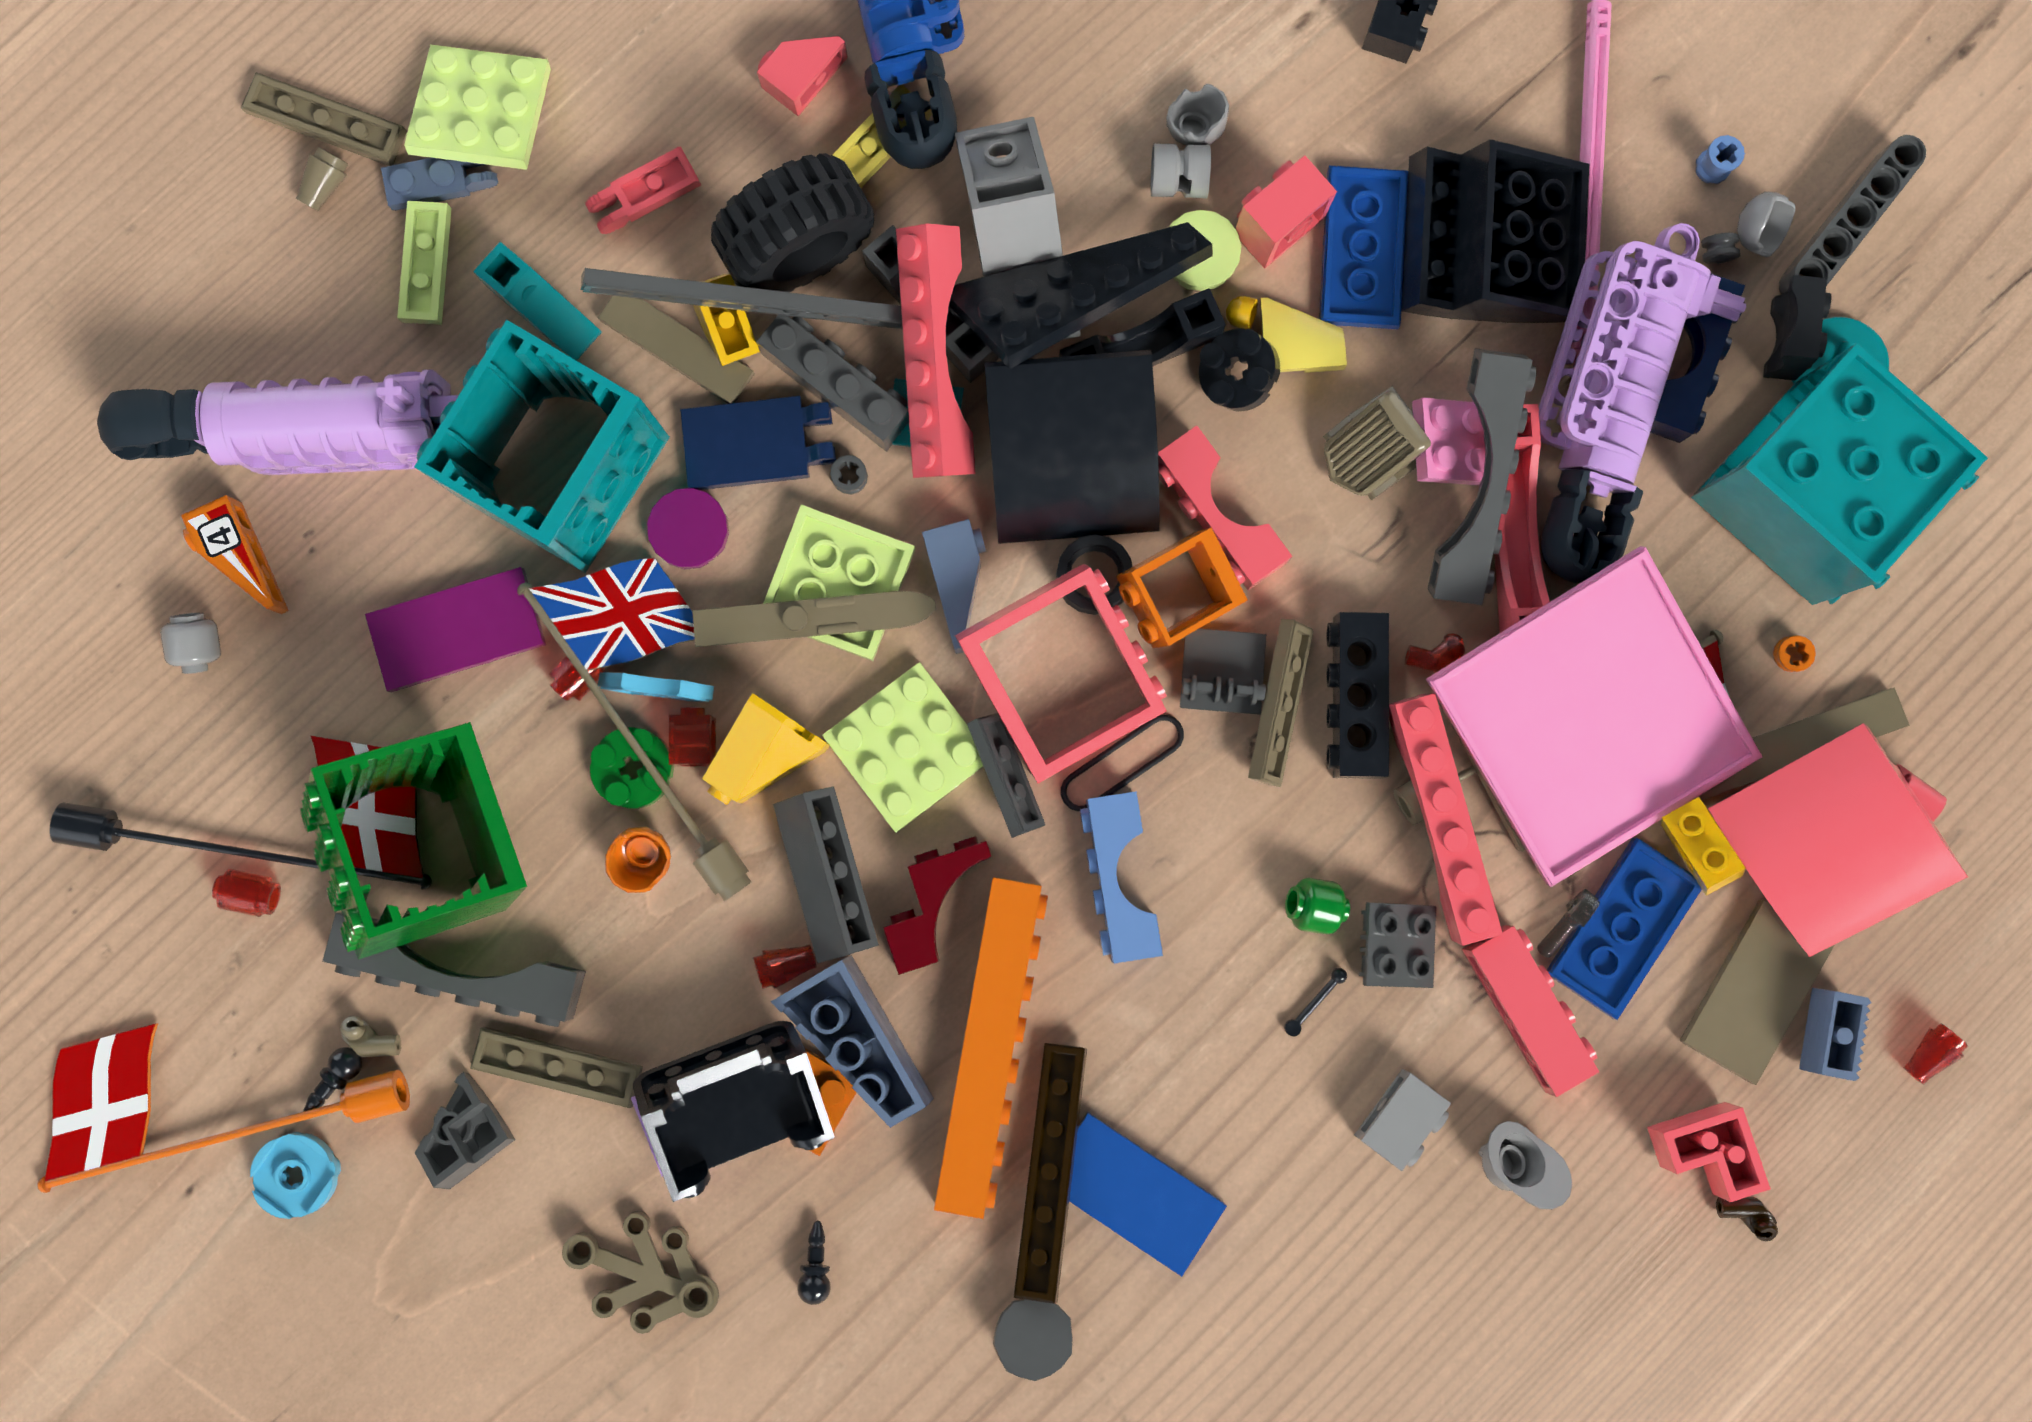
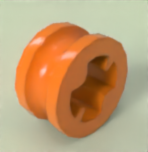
M1799 635L1782 638L1776 643L1773 651L1774 661L1778 667L1788 672L1806 670L1813 664L1816 656L1815 647L1812 642L1806 637ZM1796 643L1799 645L1798 652L1803 657L1802 660L1793 661L1794 665L1789 663L1791 656L1785 653L1787 647H1795Z

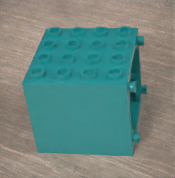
M506 319L501 329H495L489 336L486 343L487 351L479 364L473 365L467 371L463 379L464 388L456 401L449 402L440 416L441 424L434 436L427 438L417 452L418 461L414 467L463 502L586 574L670 437L641 398ZM554 397H572L590 402L602 408L608 415V418L547 516L545 517L532 506L521 507L518 511L511 505L504 503L502 505L493 484L500 469L494 464L529 408L537 412L544 400Z
M1856 343L1796 381L1691 498L1811 605L1826 600L1829 604H1833L1844 594L1873 585L1875 589L1883 586L1890 578V575L1886 573L1888 569L1962 487L1966 490L1978 480L1979 476L1975 472L1988 457L1862 346Z

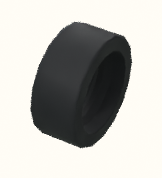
M1096 534L1084 536L1069 544L1060 556L1056 579L1071 571L1076 559L1087 552L1096 551L1108 555L1115 562L1118 574L1133 567L1132 561L1125 548L1112 538ZM1117 581L1113 591L1106 595L1111 607L1119 606L1123 602L1119 592V581ZM1077 590L1063 597L1068 605L1079 612L1092 615L1099 614L1091 598L1083 596Z

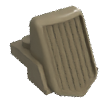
M1393 386L1348 415L1323 436L1326 440L1324 454L1330 481L1360 496L1368 495L1371 500L1416 468V458L1431 446L1429 437L1414 419L1412 411Z

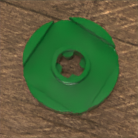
M627 727L669 785L670 779L673 777L674 761L667 744L646 729ZM619 729L606 735L593 748L590 756L591 780L596 791L610 804L630 809H639L650 806L662 798L664 793L643 763V767L637 770L638 777L636 779H632L629 774L623 775L622 768L626 765L625 760L631 757L633 761L641 760Z

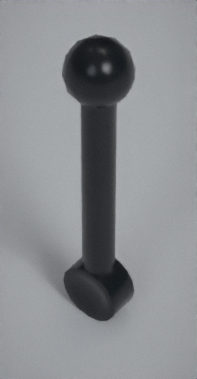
M1335 968L1331 973L1330 981L1295 1020L1291 1019L1286 1022L1284 1029L1288 1035L1293 1037L1299 1035L1302 1023L1337 984H1342L1347 980V972L1343 968Z

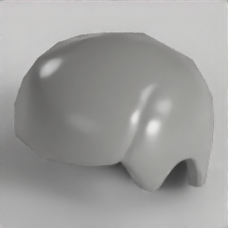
M1205 84L1198 92H1190L1184 89L1176 101L1168 108L1166 125L1175 141L1186 146L1187 144L1211 145L1225 131L1229 114L1228 100L1224 92L1211 84Z
M1763 192L1755 196L1746 204L1739 215L1737 233L1741 245L1756 254L1770 257L1779 248L1787 235L1794 217L1795 204L1789 201L1788 197L1777 192Z

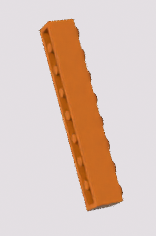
M994 877L992 879L934 1206L935 1211L984 1219L985 1208L994 1209L998 1184L990 1182L993 1166L1001 1167L1005 1142L997 1141L1000 1124H1009L1012 1100L1005 1099L1007 1083H1016L1020 1060L1012 1058L1014 1042L1023 1043L1027 1018L1019 1017L1022 1000L1030 1002L1034 977L1026 976L1029 959L1037 961L1041 936L1033 935L1036 919L1044 920L1048 895L1040 894L1042 886Z

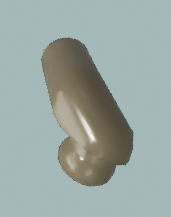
M350 1016L342 1022L340 1027L342 1038L360 1057L395 1056L400 1054L401 1039L399 1035L378 1036L358 1016Z

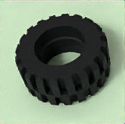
M819 153L816 157L806 155L802 156L800 160H791L783 163L782 167L775 170L771 169L762 174L763 177L755 182L751 181L742 188L743 191L738 195H733L727 201V206L724 209H720L716 215V221L712 223L711 242L737 286L792 292L795 288L805 286L821 275L824 276L834 266L848 259V255L857 251L862 245V241L867 239L871 233V228L874 225V212L847 164L833 155Z

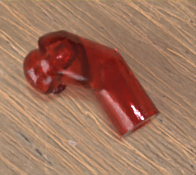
M1451 633L1445 635L1441 644L1432 650L1409 645L1404 664L1438 672L1464 656V640L1460 635Z

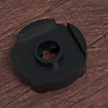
M1239 328L1228 330L1214 338L1211 343L1204 345L1200 352L1199 381L1204 393L1215 404L1232 411H1248L1264 403L1270 396L1268 392L1272 389L1274 381L1277 383L1280 376V360L1276 349L1270 342L1251 329ZM1237 361H1240L1242 364H1248V369L1242 371L1243 378L1237 380L1236 376L1231 375V369Z

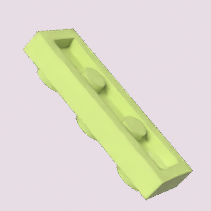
M407 201L397 318L402 323L442 325L452 210L448 203Z

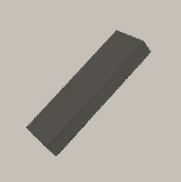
M998 713L977 718L967 723L1011 837L1014 838L1045 826L1043 816L1013 740Z

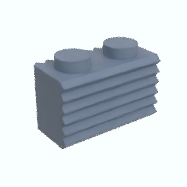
M1812 988L1799 1066L1800 1070L1851 1081L1859 1079L1857 1072L1861 1069L1858 1064L1862 1062L1859 1056L1864 1053L1861 1047L1865 1045L1862 1039L1866 1037L1863 1031L1868 1028L1865 1022L1869 1020L1866 1014L1870 1012L1867 1006L1872 1003L1869 998Z

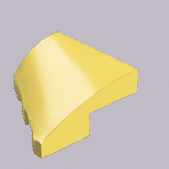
M1268 297L1260 298L1262 336L1276 349L1280 360V372L1304 371V373L1345 370L1347 360L1343 328Z

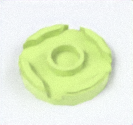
M1196 210L1184 213L1174 220L1169 227L1189 222L1212 243L1213 256L1174 277V280L1178 281L1179 285L1190 290L1203 291L1208 288L1210 290L1218 288L1232 276L1239 264L1242 246L1238 232L1228 219L1216 212Z

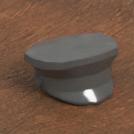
M1025 1299L1012 1301L1000 1315L996 1324L993 1341L1006 1372L1021 1378L1037 1381L1051 1376L1061 1369L1072 1355L1073 1336L1071 1318L1057 1304Z

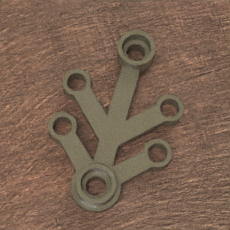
M635 1211L624 1220L623 1230L628 1237L632 1238L642 1263L599 1247L596 1238L585 1232L573 1235L563 1246V1259L573 1269H584L590 1264H594L635 1281L615 1291L603 1290L599 1292L592 1301V1311L600 1318H608L618 1308L658 1290L674 1297L655 1307L649 1305L638 1307L630 1319L631 1327L634 1331L641 1334L648 1333L657 1323L682 1312L694 1318L704 1317L711 1313L718 1303L719 1290L713 1279L709 1276L698 1274L687 1248L689 1242L687 1231L680 1226H674L669 1228L662 1237L664 1250L671 1253L680 1275V1278L667 1274L663 1268L648 1232L651 1225L649 1216L642 1211ZM632 1218L642 1220L644 1224L643 1231L636 1232L632 1230L630 1226ZM671 1233H677L682 1237V1245L680 1247H673L669 1243L668 1237ZM578 1242H585L589 1246L590 1251L587 1256L578 1254L576 1250ZM701 1288L705 1292V1300L701 1302L695 1301L691 1296L692 1289ZM601 1297H607L612 1301L611 1310L605 1311L600 1308L599 1299ZM642 1312L649 1314L651 1324L642 1326L637 1320V1315Z

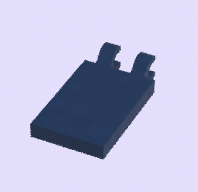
M794 396L680 409L688 488L706 490L810 478L809 466L830 465L836 461L833 442H822L808 447L806 443L805 427L833 424L831 407H829L828 402L815 403L803 407L801 397Z

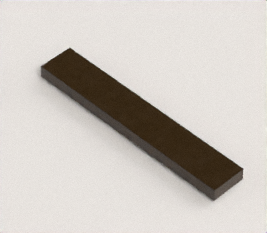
M1050 1043L1044 1044L1014 1298L1052 1304L1058 1302L1087 1048Z

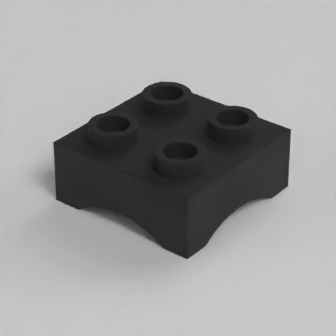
M1793 275L1789 279L1788 292L1775 296L1772 299L1770 314L1776 328V342L1770 358L1764 364L1763 377L1796 381L1807 369L1812 367L1819 357H1823L1827 345V333L1822 332L1823 318H1826L1829 314L1832 300L1831 293H1826L1827 278Z

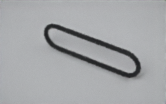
M1159 715L1138 727L1071 773L1061 786L1063 802L1075 811L1087 808V804H1073L1067 796V787L1073 779L1159 721L1173 723L1178 731L1176 743L1099 797L1112 795L1174 753L1181 746L1184 739V730L1181 723L1170 715Z

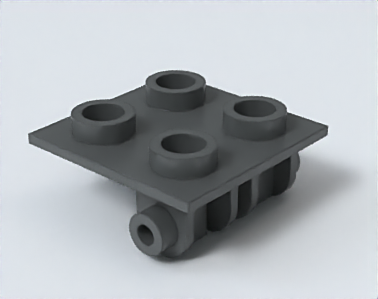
M1197 629L1185 636L1180 708L1261 715L1262 701L1265 699L1266 692L1263 678L1267 634Z
M1366 902V909L1361 910V914H1363V931H1366V935H1360V939L1366 940V947H1360V952H1365V956L1362 955L1361 972H1359V976L1363 977V985L1433 988L1436 906Z

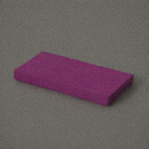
M518 567L366 613L365 617L386 691L395 692L545 646L546 641L538 614L523 594L518 595L517 592L520 584L528 583L525 569Z

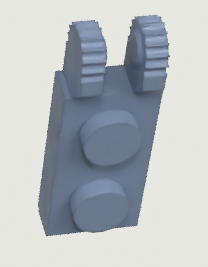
M427 158L381 168L387 203L391 210L395 211L406 209L407 201L440 202L470 196V192L485 190L486 188L490 189L498 184L497 173L486 171L472 173L467 176L466 169L486 164L439 158Z

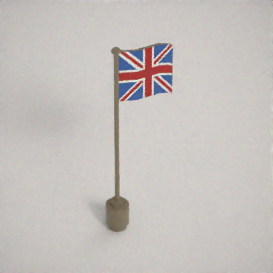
M638 559L621 562L573 581L534 588L527 582L520 584L517 589L518 595L523 594L700 844L701 847L695 851L699 859L694 861L693 865L715 895L719 893L725 901L750 884L751 880L746 875L749 870L727 839L720 844L716 838L709 842L706 840L588 672L589 670L630 663L670 646L695 641L692 610L656 559Z

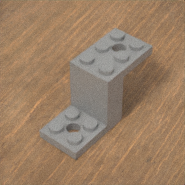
M1034 117L956 132L955 138L969 196L983 277L1063 256L1055 193ZM1000 155H1007V156H1005V157L997 158V156H1000ZM1080 330L1065 339L1081 336Z

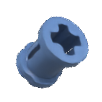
M1729 135L1714 139L1708 149L1702 152L1696 159V174L1699 179L1705 183L1715 184L1724 181L1731 171L1742 163L1745 155L1743 145L1738 139Z

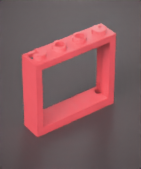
M1085 564L1076 567L955 635L1037 783L1044 781L1167 711L1161 701L1167 697L1161 683L1156 676L1149 678L1143 667V664L1148 662L1143 649L1137 640L1131 643L1124 631L1129 626L1125 615L1118 605L1111 607L1104 594L1110 590L1104 576L1099 569L1092 571L1091 567ZM1084 585L1146 703L1043 760L980 643Z

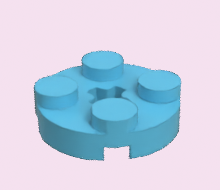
M300 1132L284 1135L265 1144L252 1162L250 1177H253L255 1190L252 1192L254 1198L263 1210L278 1218L291 1219L308 1215L322 1208L334 1194L338 1183V1176L341 1172V1164L334 1156L331 1148L320 1138ZM288 1166L290 1168L299 1166L302 1169V1176L304 1177L302 1183L296 1182L291 1186L287 1182L290 1177L286 1172Z

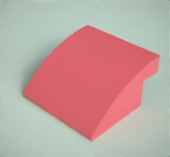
M1864 723L1708 808L1756 885L1809 957L1968 878V875L1899 768L1891 763L1870 728Z

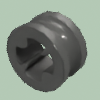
M1720 233L1704 238L1701 244L1702 248L1707 249V252L1703 254V262L1715 264L1739 258L1741 256L1740 249L1735 247V244L1739 242V235L1736 233Z
M842 456L831 467L830 475L832 482L837 490L844 494H856L864 489L867 484L868 474L866 467L861 459L855 456ZM851 465L857 467L856 475L858 481L851 484L850 480H848L847 484H843L841 482L843 476L840 470L845 466L849 470H851Z

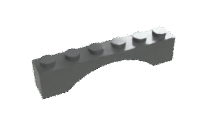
M1478 348L1474 350L1467 391L1477 408L1483 427L1485 442L1484 472L1477 497L1466 518L1452 536L1435 550L1428 584V591L1434 599L1483 605L1484 595L1490 594L1494 583V570H1490L1492 556L1499 553L1502 544V530H1498L1501 514H1507L1511 499L1510 490H1506L1509 474H1515L1519 461V450L1515 449L1517 434L1524 432L1527 423L1528 411L1527 408H1523L1526 391H1532L1536 379V367L1532 366L1533 359L1526 355Z
M335 913L322 962L336 965V973L360 977L362 971L376 975L375 982L383 985L400 987L402 981L416 985L415 992L423 995L439 997L442 991L456 995L455 1002L463 1005L479 1007L482 1001L496 1005L495 1012L514 1017H519L521 1011L536 1015L535 1022L548 1026L559 1027L560 1021L566 1022L574 1019L586 974L584 970L545 961L503 976L480 977L459 974L435 965L417 954L408 944L358 960L355 950L347 952L342 940L340 928L342 927V922H345L343 914ZM372 918L375 927L379 919Z

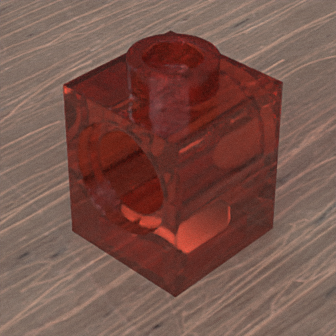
M700 707L680 708V715H669V765L675 767L710 766L716 756V718L710 714L705 715V708Z

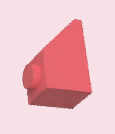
M839 36L781 42L775 51H768L758 65L757 75L762 89L795 115L799 116L848 58L845 41Z

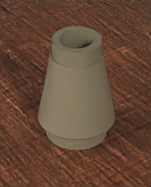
M318 147L314 155L309 154L296 199L319 211L321 205L326 202L347 176L344 171L348 163Z

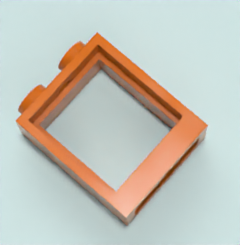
M1212 527L1190 534L1116 576L1120 583V595L1126 605L1132 607L1139 621L1137 624L1139 633L1148 644H1151L1152 648L1170 646L1248 601ZM1188 551L1213 603L1166 629L1140 577Z

